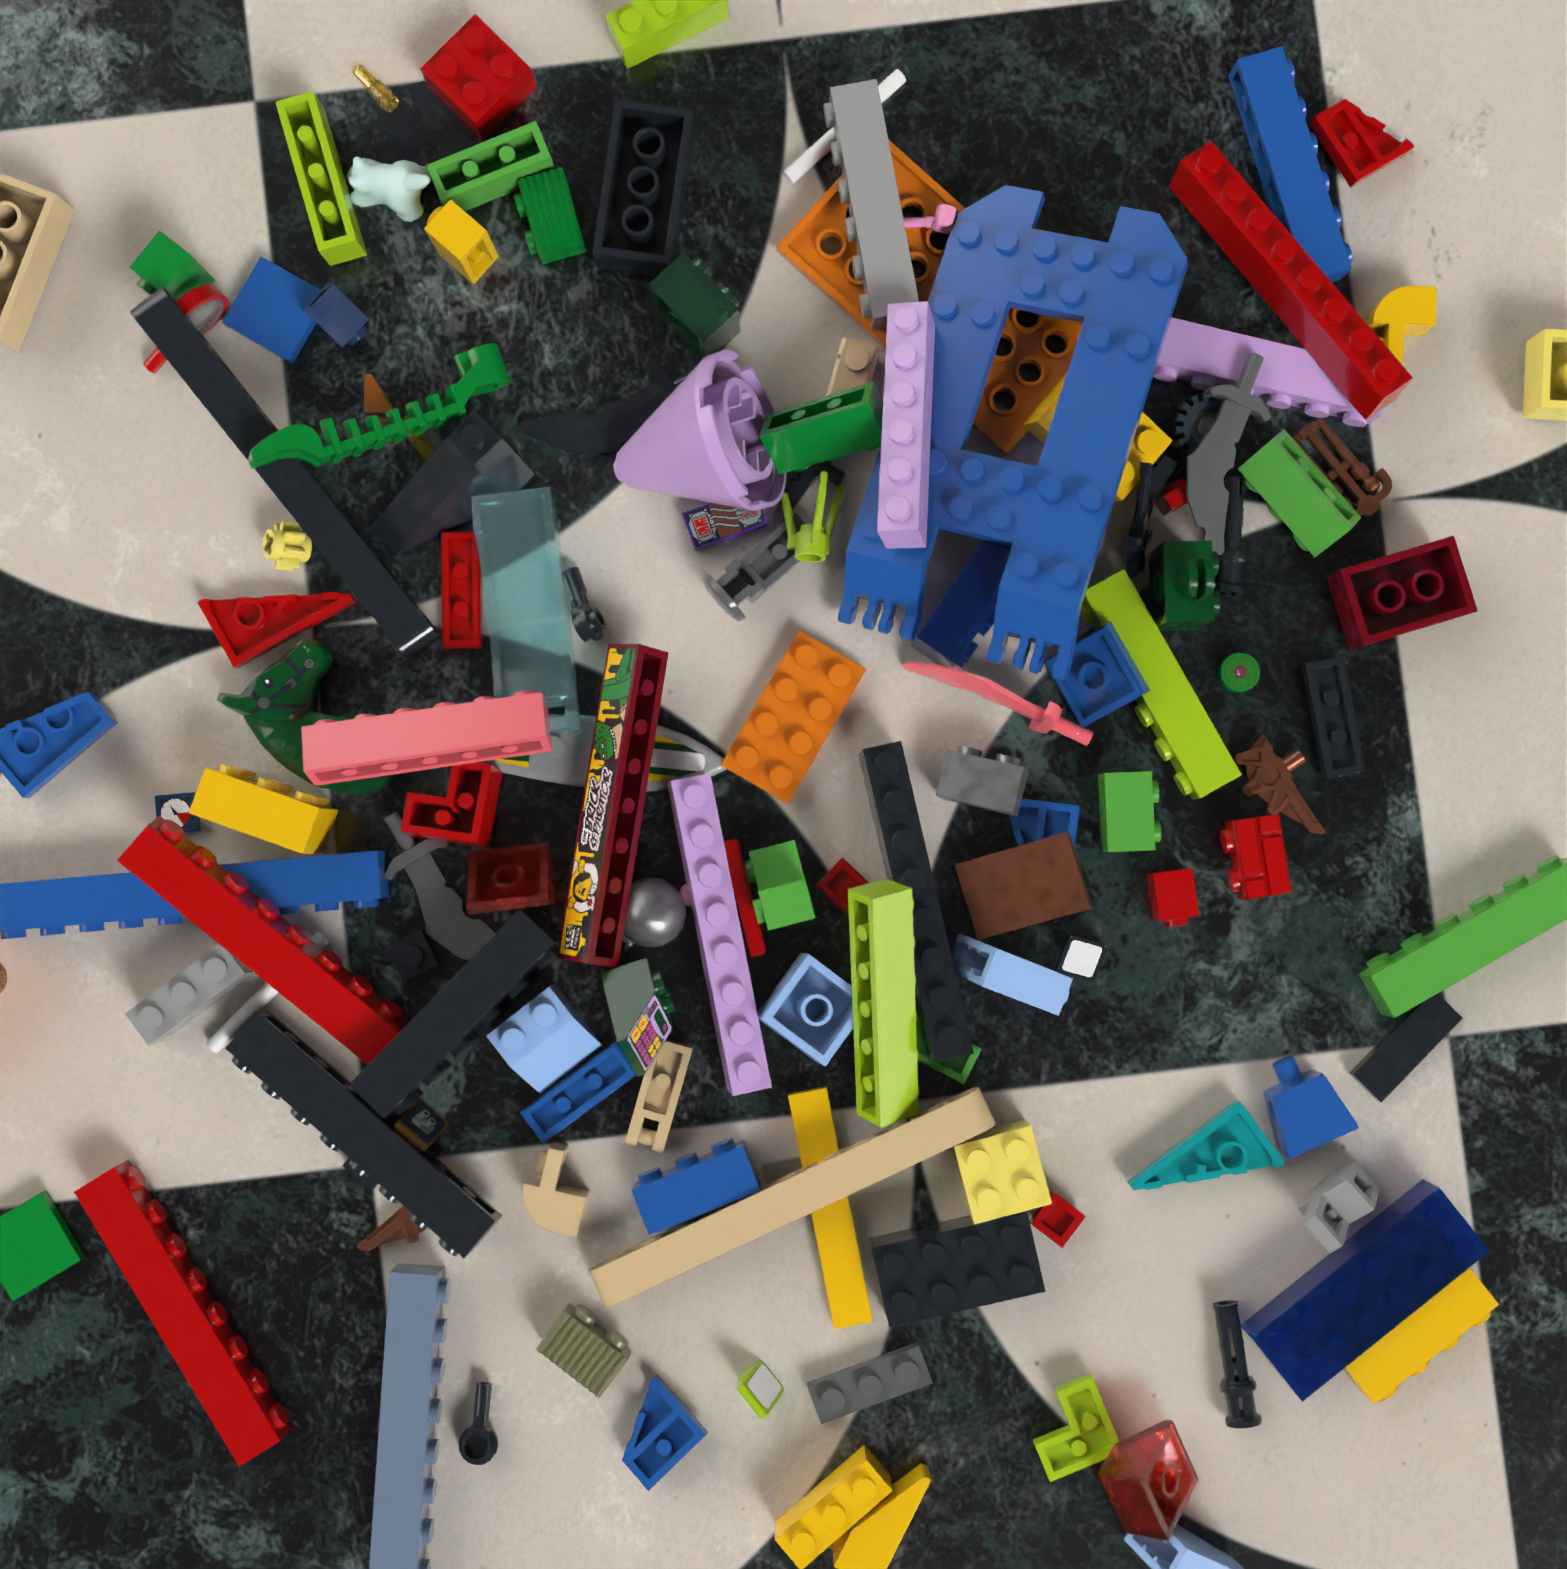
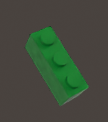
M873 381L768 414L759 437L779 475L790 471L801 472L808 469L811 465L827 460L831 462L838 461L847 454L860 450H875L881 446L883 400Z

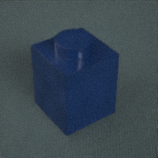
M330 282L302 310L341 347L346 343H349L351 346L354 345L367 331L363 325L369 318Z

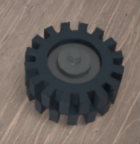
M1205 393L1195 395L1176 404L1172 408L1173 411L1167 414L1165 419L1170 422L1163 425L1162 431L1170 433L1169 437L1173 440L1171 442L1173 449L1168 451L1171 457L1179 455L1177 463L1180 465L1187 464V456L1194 451L1214 422L1222 402L1219 403V399L1213 396L1206 397Z

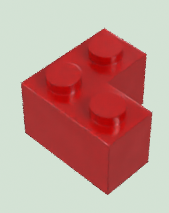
M479 762L452 766L446 798L407 792L400 831L418 838L489 848L503 772L492 764Z

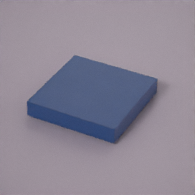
M260 257L222 323L227 328L293 364L316 325L302 310L321 290L269 260Z
M1112 622L1076 641L1073 660L1066 680L1062 681L1053 678L1081 727L1091 724L1150 691ZM1058 652L1044 660L1050 674Z

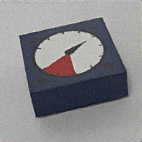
M196 792L155 795L156 818L161 816L164 819L174 821L185 833L201 831L200 817L189 813Z

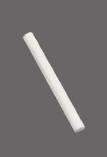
M896 69L878 85L881 104L906 82V78L900 70ZM834 127L783 171L784 177L790 184H794L831 150L830 142L836 141Z
M319 931L311 937V940L321 949L329 943V940ZM265 983L206 1042L207 1047L214 1053H218L278 991L268 983Z

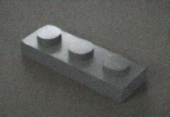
M918 1342L807 1382L821 1424L933 1384Z

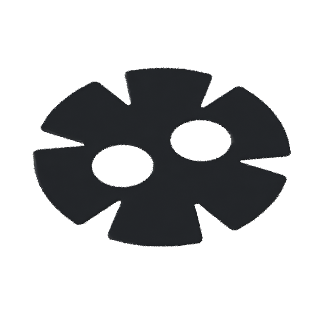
M426 81L408 85L413 108L398 94H393L382 107L375 123V128L396 135L395 137L374 142L375 152L380 163L393 164L396 161L406 160L418 164L416 152L422 144L427 142L437 144L442 149L443 158L479 144L465 139V137L476 134L429 89ZM436 105L443 110L445 121L441 128L435 131H427L419 125L418 114L423 107ZM432 178L429 184L422 189V193H437Z

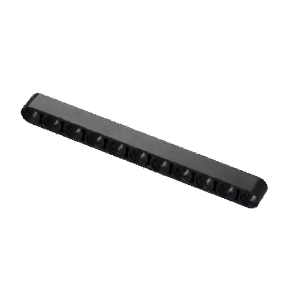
M164 287L159 288L130 311L137 323L247 460L251 449L263 439L279 431ZM284 458L254 468L407 659L412 658L440 636L430 620L302 460Z

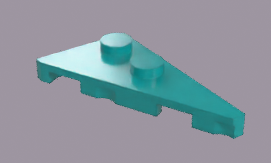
M1236 1099L1130 1178L1127 1183L1134 1191L1139 1189L1151 1190L1173 1183L1185 1181L1191 1183L1219 1178L1224 1174L1231 1173L1237 1175L1247 1173V1170L1270 1166L1273 1168L1282 1167L1286 1162L1242 1103Z

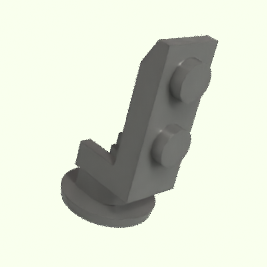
M795 513L793 514L797 533L800 531L801 525L806 523ZM785 521L740 561L736 558L725 568L726 573L717 581L708 573L703 577V583L709 594L736 621H742L746 618L738 607L741 603L748 599L753 604L800 562L794 557L795 550L787 549L788 534Z

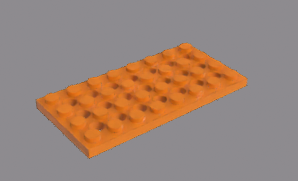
M888 139L902 210L913 206L921 211L923 217H935L939 204L954 206L956 214L966 209ZM837 180L776 246V251L886 349L887 327L872 330L870 318L863 319L859 295L865 294L863 281H857L849 274V268L853 265L852 256H857L858 254L855 241L848 242L845 218L849 212L848 203L841 204ZM905 228L911 260H917L925 267L926 272L923 276L915 278L919 302H926L929 299L945 249L938 250L931 245L930 237L937 233L932 228ZM834 237L841 242L842 249L837 254L828 255L821 250V242L825 238ZM1010 308L1001 338L1009 341L1011 352L1005 356L995 354L972 428L1003 456L1006 457L1029 432L1023 424L1067 373L1083 323L1035 313L1037 324L1026 328L1017 322L1016 314L1020 310ZM1051 335L1062 337L1066 343V350L1058 354L1050 352L1045 346V339ZM1026 363L1034 364L1040 371V378L1034 382L1023 380L1019 374V367ZM1002 391L1009 393L1014 399L1013 408L1007 411L999 410L993 403V396Z

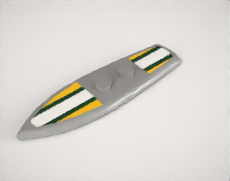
M549 714L553 751L479 763L492 764L507 774L585 788L596 716ZM657 725L646 792L667 790V782L709 773L712 777L727 770L721 766L724 758L687 735Z

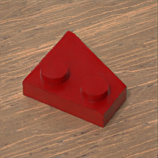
M1347 99L1319 113L1308 123L1350 188L1407 155L1415 147L1406 138L1399 142L1384 132L1385 124L1374 117L1366 116L1359 107Z

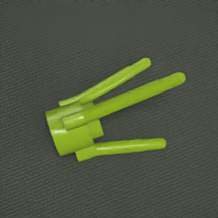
M826 471L820 473L813 524L801 525L800 531L796 533L788 493L784 492L781 498L788 534L787 549L795 550L794 557L799 561L809 563L825 561L826 555L830 553V541L842 503L845 485L840 483L837 487L824 530L822 519L828 478Z

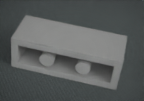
M217 944L126 1012L125 1015L147 1045H153L168 1039L252 976L254 972L224 947Z

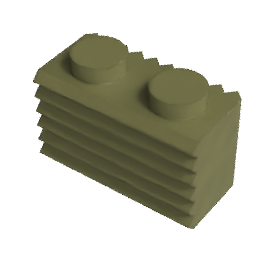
M568 1303L540 1340L536 1350L556 1364L558 1368L568 1373L576 1382L581 1383L589 1392L594 1393L596 1397L600 1398L629 1360L631 1350L627 1348L629 1343L618 1331L609 1329L606 1332L595 1323L597 1317L585 1306L578 1305L575 1308Z

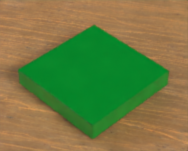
M47 1190L40 1192L0 1217V1281L12 1302L86 1258Z

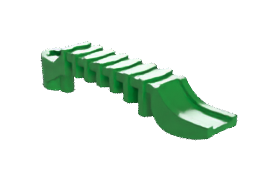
M498 344L481 345L467 352L455 355L454 359L461 379L458 383L451 384L445 390L446 399L440 400L438 393L428 395L425 398L429 412L422 414L418 401L407 403L405 408L409 419L402 421L398 408L385 412L388 426L382 428L377 415L366 417L364 420L368 433L362 435L355 418L345 420L343 427L347 440L341 442L332 418L321 420L319 424L327 445L324 448L317 432L311 427L303 424L290 425L271 434L250 450L248 462L251 470L284 458L304 460L315 467L331 461L333 464L340 463L347 456L353 455L357 457L365 450L374 448V450L381 449L388 442L394 441V443H398L406 436L412 434L414 436L422 435L429 428L440 429L444 426V423L453 420L454 423L461 422L466 414L465 404L470 397L493 392L510 384Z

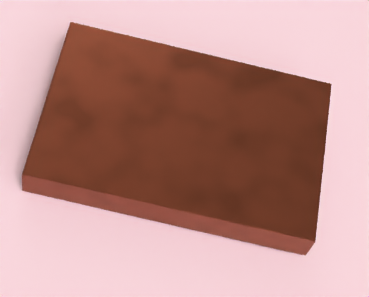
M1069 831L955 865L977 940L1092 908Z

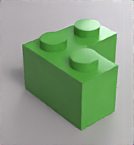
M795 840L750 851L749 856L751 860L743 861L749 884L757 882L760 898L753 900L758 924L766 922L769 931L814 919L815 915Z

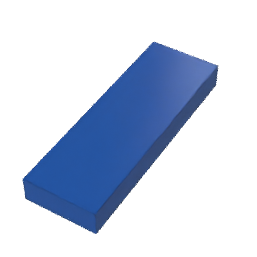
M615 1041L524 1108L520 1113L544 1144L636 1076L618 1042Z

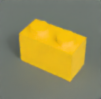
M451 199L444 207L436 208L429 216L424 230L438 254L474 285L499 257L487 230Z

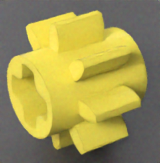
M282 521L281 524H274V530L268 529L265 532L262 544L263 554L267 559H275L274 569L293 571V568L301 567L300 562H307L312 551V541L306 533H300V525L298 523Z

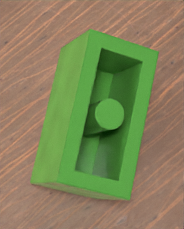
M1152 771L1098 774L1101 852L1156 850L1155 842H1160L1161 825L1159 819H1154L1153 803H1158L1159 784L1157 780H1152Z

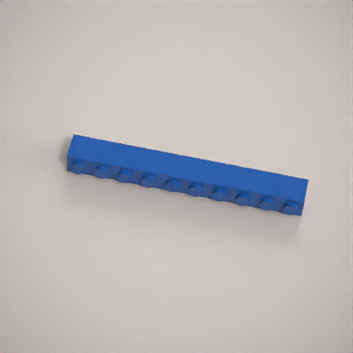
M386 851L220 864L228 872H235L244 878L248 883V888L259 898H266L272 901L280 910V915L300 913V905L309 904L315 905V912L339 910V902L354 901V908L378 906V898L389 897L388 879L385 878L387 870ZM131 872L0 884L1 939L27 937L26 929L40 928V936L66 934L65 926L79 925L80 932L105 930L104 922L118 921L119 929L144 927L143 919L158 918V926L183 923L182 916L184 915Z

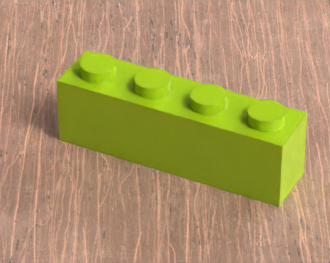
M314 91L276 101L275 103L318 251L330 266L367 256L324 107Z

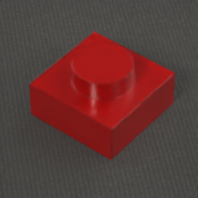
M1184 477L1163 488L1166 495L1156 504L1163 516L1187 504L1186 481Z
M1051 1190L1049 1194L1052 1204L1039 1207L1030 1218V1224L1063 1248L1086 1216L1055 1191Z

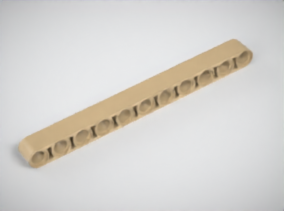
M980 1088L969 1089L919 1112L918 1115L904 1119L822 1158L823 1162L820 1164L817 1162L809 1164L762 1186L760 1191L708 1211L610 1257L589 1269V1273L605 1308L613 1306L977 1136L995 1126L996 1122Z

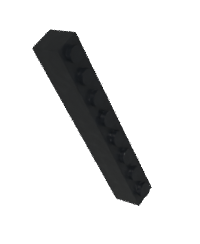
M897 741L862 749L858 756L886 877L889 880L912 888L914 901L913 935L915 938V1002L928 1059L936 1063L974 1054L902 742Z
M269 1010L257 1011L226 1046L225 1049L234 1056L231 1060L236 1067L247 1074L251 1072L263 1082L261 1087L268 1095L277 1100L282 1098L292 1107L290 1113L295 1119L306 1126L310 1124L322 1133L320 1139L327 1147L336 1152L341 1150L351 1159L349 1164L353 1170L365 1178L372 1177L381 1185L379 1191L386 1199L394 1204L400 1202L411 1212L409 1218L421 1229L427 1230L429 1228L441 1238L439 1244L452 1256L457 1257L460 1255L462 1258H466L503 1216L389 1115L383 1119L349 1085L351 1082Z

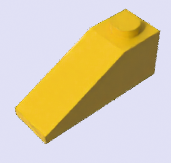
M921 1463L892 1484L893 1491L830 1545V1549L833 1550V1564L835 1568H888L931 1482L928 1466Z

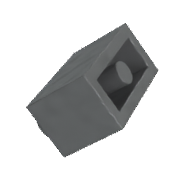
M959 746L958 752L946 751L936 792L937 797L1018 817L1028 776V770L1023 766H1019L1020 759L1002 754H997L996 760L982 758L981 750L966 746Z

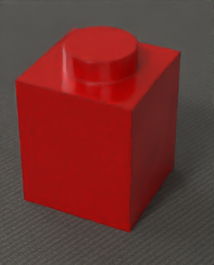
M1193 868L1146 873L1152 920H1164V927L1187 925V917L1199 916Z

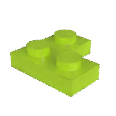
M1091 1373L1054 1388L1069 1425L1033 1439L1050 1482L1124 1452Z

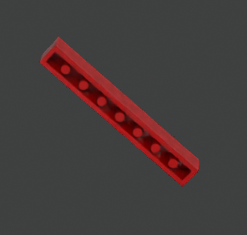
M1213 142L1207 143L1182 159L1169 188L1365 421L1395 401L1413 377Z
M161 816L149 823L117 861L368 1065L404 1028L408 1019L404 1017L403 1011L397 1004L390 1000H383L373 991L372 985L364 977L357 974L353 975L344 968L342 961L335 953L328 949H321L311 940V936L306 929L298 924H291L280 915V910L272 901L266 898H259L248 888V883L244 878L235 872L225 870L217 863V858L210 850L203 846H196L185 837L184 830L177 823L164 819Z
M127 1160L74 1191L230 1453L238 1466H241L282 1440L291 1429L288 1424V1414L285 1408L280 1403H275L270 1395L268 1381L263 1372L255 1369L247 1356L248 1349L243 1339L232 1332L227 1323L228 1317L224 1307L218 1301L213 1300L206 1288L207 1281L204 1274L199 1268L193 1267L186 1255L187 1248L183 1239L178 1234L173 1233L166 1222V1212L159 1201L152 1199L145 1187L146 1179L137 1166H132L131 1162Z

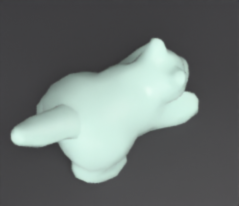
M355 157L353 159V165L347 173L348 181L354 189L350 194L353 204L360 207L385 204L396 212L399 218L408 222L422 216L424 209L420 204L422 189L431 181L427 167L406 160L385 164L368 158L361 159Z

